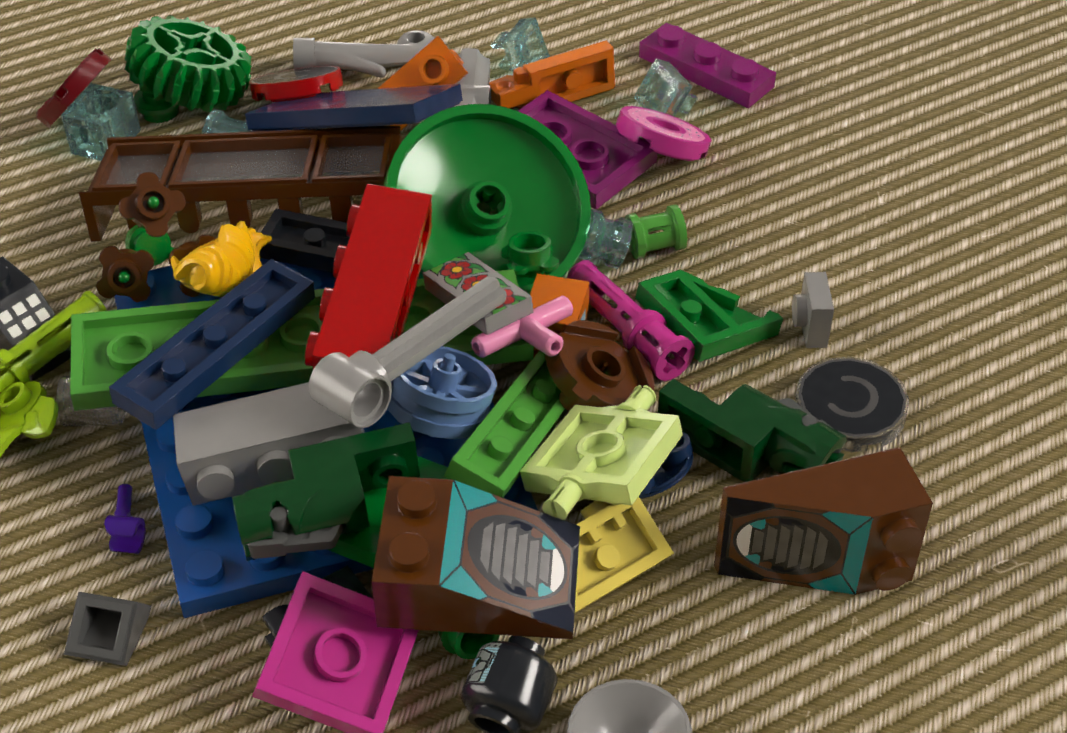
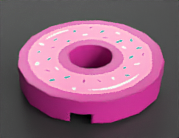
M625 106L620 110L616 122L619 133L629 141L638 143L641 136L650 143L649 148L653 149V152L674 159L695 161L703 157L705 158L712 142L709 135L698 127L674 116L648 108Z

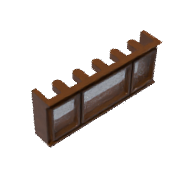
M400 126L107 138L108 148L88 191L79 192L91 242L102 240L116 205H119L122 198L130 197L137 187V177L144 172L155 173L162 185L170 190H179L183 193L186 204L181 212H177L179 227L186 233L198 231L202 221L199 202L226 201L230 224L236 226L239 221H244L247 228H249L253 218L250 200L277 199L279 209L304 214L301 198L329 197L332 220L347 222L349 211L353 204L352 196L363 195L367 184L384 186L386 174L393 156L402 142ZM132 219L127 220L129 230L137 225Z

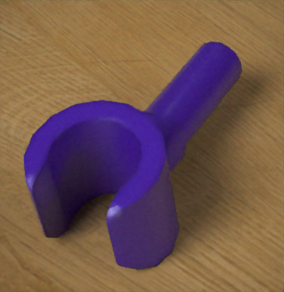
M121 484L118 487L116 511L114 515L106 517L104 525L106 532L111 535L108 544L110 551L138 554L144 545L146 526L143 518L131 517L133 488L129 484Z

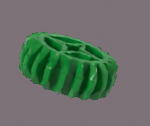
M168 15L166 19L154 16L151 17L150 21H140L138 27L133 28L131 36L128 37L124 57L126 61L124 70L129 73L130 81L134 84H139L140 91L154 94L156 101L165 100L172 103L173 107L177 105L184 106L189 111H193L194 108H200L205 112H211L213 108L222 111L226 110L228 106L237 105L239 99L243 98L245 90L249 87L252 57L246 52V47L242 43L236 42V37L222 33L220 27L213 28L205 25L204 21L199 23L191 21L188 17L177 19L172 15Z

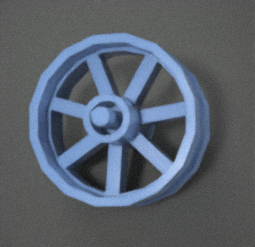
M441 346L391 381L392 394L387 410L398 422L402 424L410 422L413 431L431 437L446 439L470 437L489 414L497 381L494 373L482 361L468 353Z

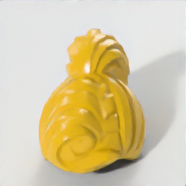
M239 221L236 226L231 224L222 225L219 229L218 238L195 248L180 261L175 256L171 257L174 279L179 280L183 285L194 291L223 297L262 266L259 258L260 250L272 241V236L256 232L254 228H247L244 221Z

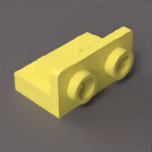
M639 497L632 506L594 501L580 511L585 520L576 524L580 526L575 614L674 554Z

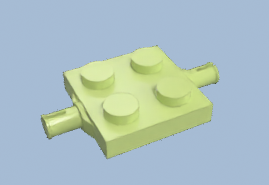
M641 385L636 386L627 400L618 406L592 407L574 405L521 469L520 474L524 489L529 492L551 494L542 505L543 512L565 520L575 504L583 499L602 501L613 505L624 504L632 506L683 436L679 415L649 412L648 409L656 401V394L647 385H644L643 388Z

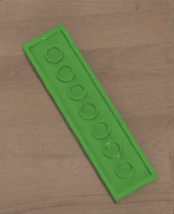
M514 269L496 271L518 286ZM424 278L417 281L403 333L446 305L425 289ZM324 289L314 290V300L197 397L285 388L309 382L313 367L305 365V350L310 332H320L323 321H320L319 310ZM218 300L72 314L70 396L74 411L116 406L112 404L109 386ZM471 325L443 345L468 353L482 361L485 365L532 360L534 355V346L521 339L481 358L473 351L471 342L473 337L483 332L474 325Z

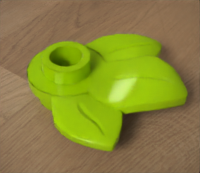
M28 381L25 384L23 382L13 383L0 394V458L11 442L20 434L30 438H44L50 436L58 417L59 405L54 398L47 397L46 389L37 381Z

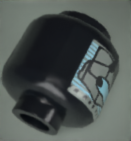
M510 636L508 642L492 641L480 648L461 693L462 702L470 712L468 720L471 724L484 733H530L537 730L558 680L553 666L544 658L545 650L541 645L526 637Z

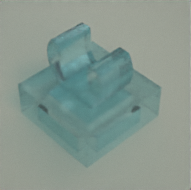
M536 17L520 19L510 32H501L491 43L492 49H504L506 55L499 63V67L507 71L512 70L513 72L514 69L523 67L525 64L550 57Z
M660 59L654 60L633 97L643 108L656 110L674 117L678 112L689 114L698 99L696 95L689 94L693 86L670 62Z

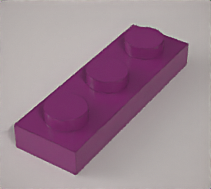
M666 22L640 41V58L748 109L775 87V71L761 66L751 59H746L728 51L716 43L706 41L684 31L679 26Z

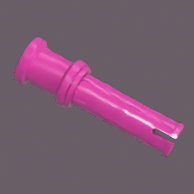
M582 260L571 268L567 278L590 282L589 304L622 333L623 345L628 351L634 345L642 353L644 358L651 364V370L658 379L663 381L672 380L688 368L695 354V346L687 337L682 335L676 336L666 327V320L659 312L649 309L643 310L621 288L601 273L590 260ZM606 294L617 304V308L608 303L603 298V295ZM625 313L630 316L628 319L623 316ZM670 352L675 356L673 360L667 356Z

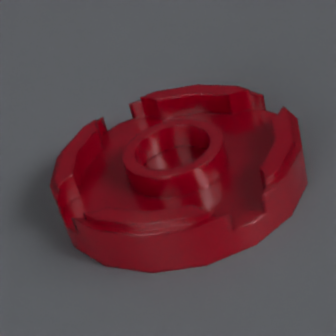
M95 48L68 76L53 96L49 97L36 112V118L50 128L112 59L100 48L98 50Z

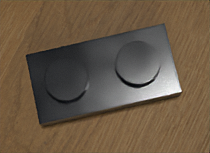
M275 209L261 231L264 235L272 236V241L261 248L259 258L273 259L277 262L333 273L337 248L339 245L347 246L350 238L347 236V222Z

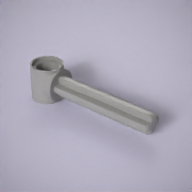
M487 276L374 354L362 350L357 351L350 357L340 352L328 354L318 362L311 373L308 385L310 397L359 428L373 425L383 416L388 408L392 394L391 381L503 304L507 297L506 291L500 287L498 279Z

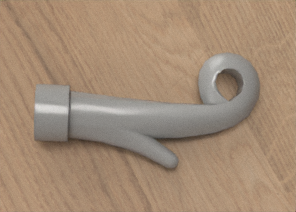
M422 30L405 32L398 39L397 44L315 41V38H293L294 69L314 66H339L341 70L357 71L383 78L386 75V67L405 65L435 38Z

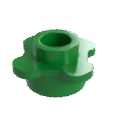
M526 231L517 233L510 237L508 245L501 250L502 258L507 259L509 262L507 263V270L514 269L515 275L533 278L536 277L537 273L544 274L545 272L554 271L559 267V259L551 254L553 246L550 238L540 232Z

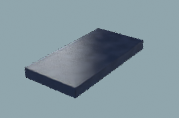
M460 84L321 92L314 97L274 102L245 113L248 130H252V132L416 124L442 110L460 104L463 98Z

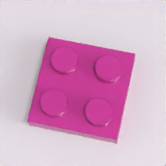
M302 571L252 697L346 733H383L419 630L377 627L374 599Z

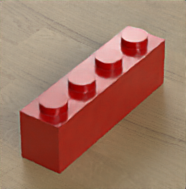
M367 184L361 204H352L347 221V236L350 238L347 246L339 245L337 248L333 267V276L337 279L334 288L325 287L319 310V318L323 322L320 332L311 331L305 350L306 366H311L314 369L322 358L334 352L343 353L348 357L360 350L374 354L403 334L431 235L432 194Z

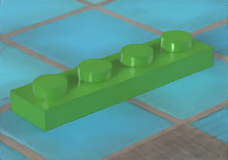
M539 350L451 459L443 477L504 498L521 475V469L544 443L567 412L559 400L561 390L550 376L543 352Z

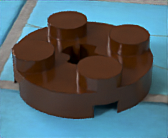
M578 320L568 324L558 334L563 339L562 350L552 357L544 353L550 376L561 390L559 400L567 411H570L574 405L592 407L618 406L627 400L636 386L641 385L643 388L644 385H647L652 390L655 387L652 370L642 353L634 345L627 352L614 341L619 333L597 322Z

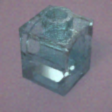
M90 83L61 115L71 154L102 161L108 148L107 138L136 137L141 131L133 93Z

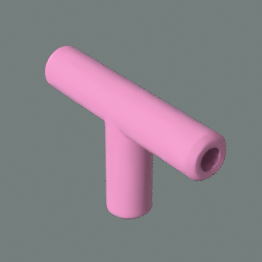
M565 296L555 298L534 308L533 313L491 334L486 335L483 332L473 337L471 342L472 349L477 356L484 358L523 339L550 357L556 356L562 350L563 339L546 327L571 316L573 305Z

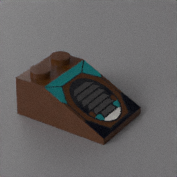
M900 447L723 487L714 567L718 575L854 595L877 589L882 591L893 590L905 582L913 580L933 502Z
M389 476L372 576L377 627L573 639L580 526L456 480Z

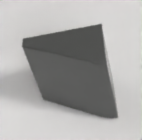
M78 591L64 655L127 666L148 621L151 605Z

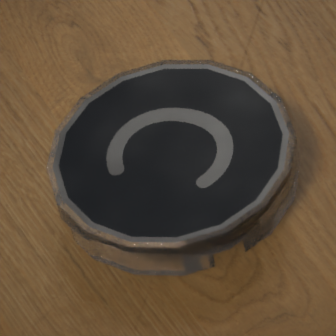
M839 357L828 358L810 366L799 378L795 402L818 420L825 421L832 428L846 436L847 442L842 447V450L859 452L867 451L868 445L882 442V447L894 441L904 429L909 398L904 384L890 370L870 360Z

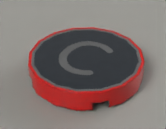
M314 66L259 76L250 80L249 86L252 99L256 102L261 101L264 96L265 100L281 102L314 97L316 94L321 93L320 86L328 83L330 91H336L343 85L339 66Z

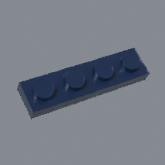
M270 259L109 386L112 404L157 430L314 300V282Z

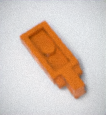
M605 40L518 67L513 70V76L506 75L489 82L491 100L497 106L509 109L518 107L520 110L547 90L570 102L612 90L615 87L614 47Z

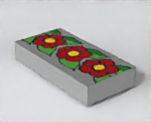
M469 252L423 272L425 289L445 304L487 276L498 279L500 287L506 291V301L473 324L486 335L533 313L532 296Z

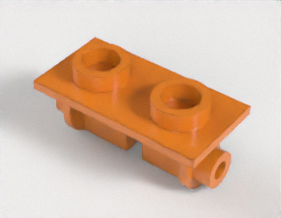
M437 36L377 89L457 84L468 72L463 67L464 62L453 49L450 50L443 40ZM409 124L390 125V126H400V130L402 131V130H403L405 127H407Z

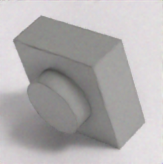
M804 272L801 294H794L792 298L794 327L802 326L806 348H827L834 313L826 272Z

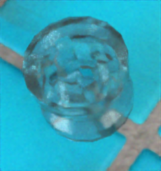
M591 209L589 232H587L585 245L578 258L582 260L597 258L603 260L606 267L618 269L623 263L632 236V221L622 217L610 220L605 218L602 211Z

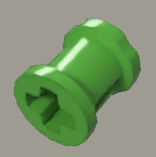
M678 205L667 206L665 212L638 217L637 214L632 213L625 216L626 240L634 259L644 258L646 252L672 246L675 250H682L687 247L686 223ZM663 230V232L648 234L651 231Z

